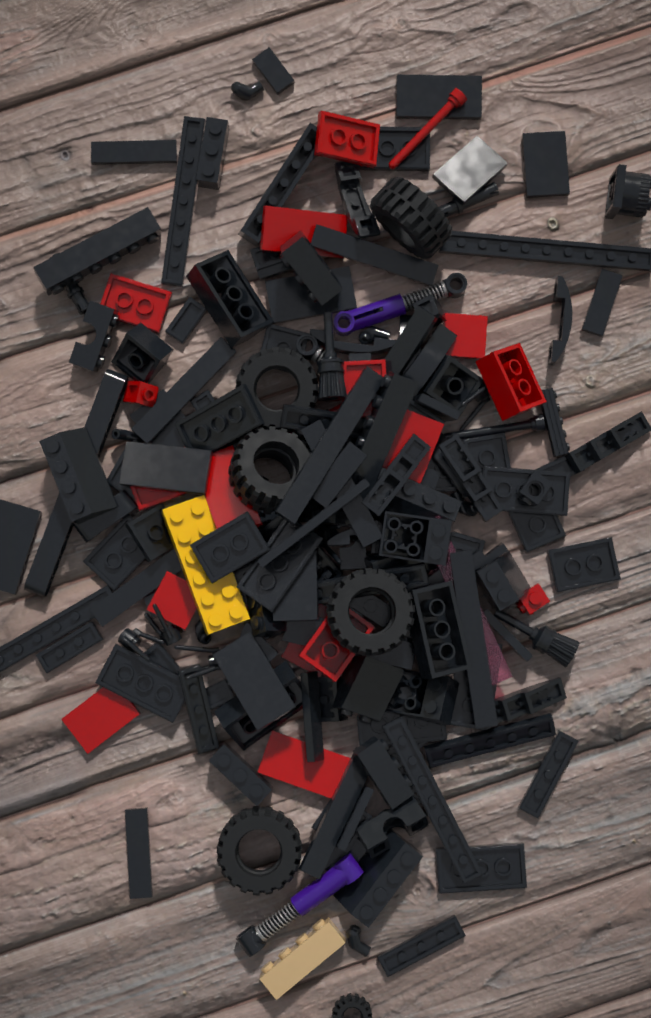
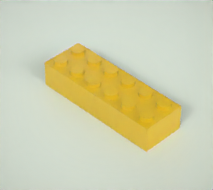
M202 495L162 509L163 519L206 635L249 620L250 617L240 590L236 587L237 582L233 572L212 584L190 547V544L216 530L205 496Z

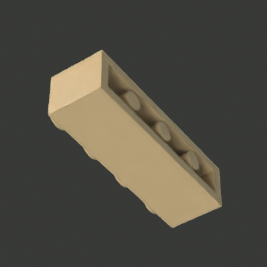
M329 917L326 920L320 919L312 927L314 930L308 935L303 933L296 939L295 942L297 944L291 949L286 947L278 954L279 959L274 963L270 961L261 968L260 980L276 1000L346 943L344 935Z

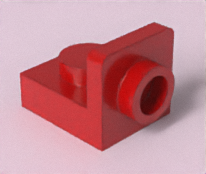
M127 381L123 402L153 407L159 388L142 381Z
M537 583L518 600L516 605L522 614L526 613L528 616H531L536 610L549 603L550 600L539 583Z

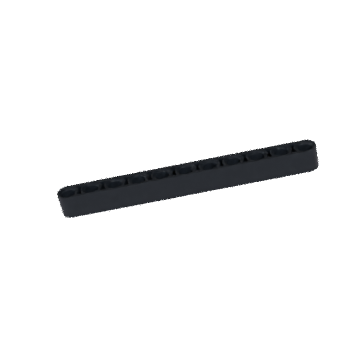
M107 369L85 424L98 458H100L124 395L127 381L129 380V376ZM60 492L24 585V590L42 597H46L51 588L75 524L70 520Z

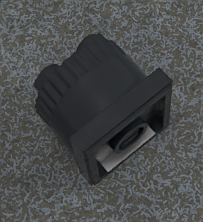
M619 164L609 178L605 218L613 219L616 215L639 218L646 216L647 211L651 209V197H649L651 176L649 174L626 171L627 165Z

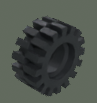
M348 993L346 997L344 995L341 996L340 1000L335 1002V1007L332 1010V1018H344V1012L348 1008L358 1009L361 1013V1018H372L369 1002H366L363 996L359 997V994L356 993L355 996L351 995V993Z

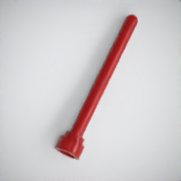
M455 88L449 94L448 102L389 162L390 169H395L453 108L461 107L467 101L462 91Z

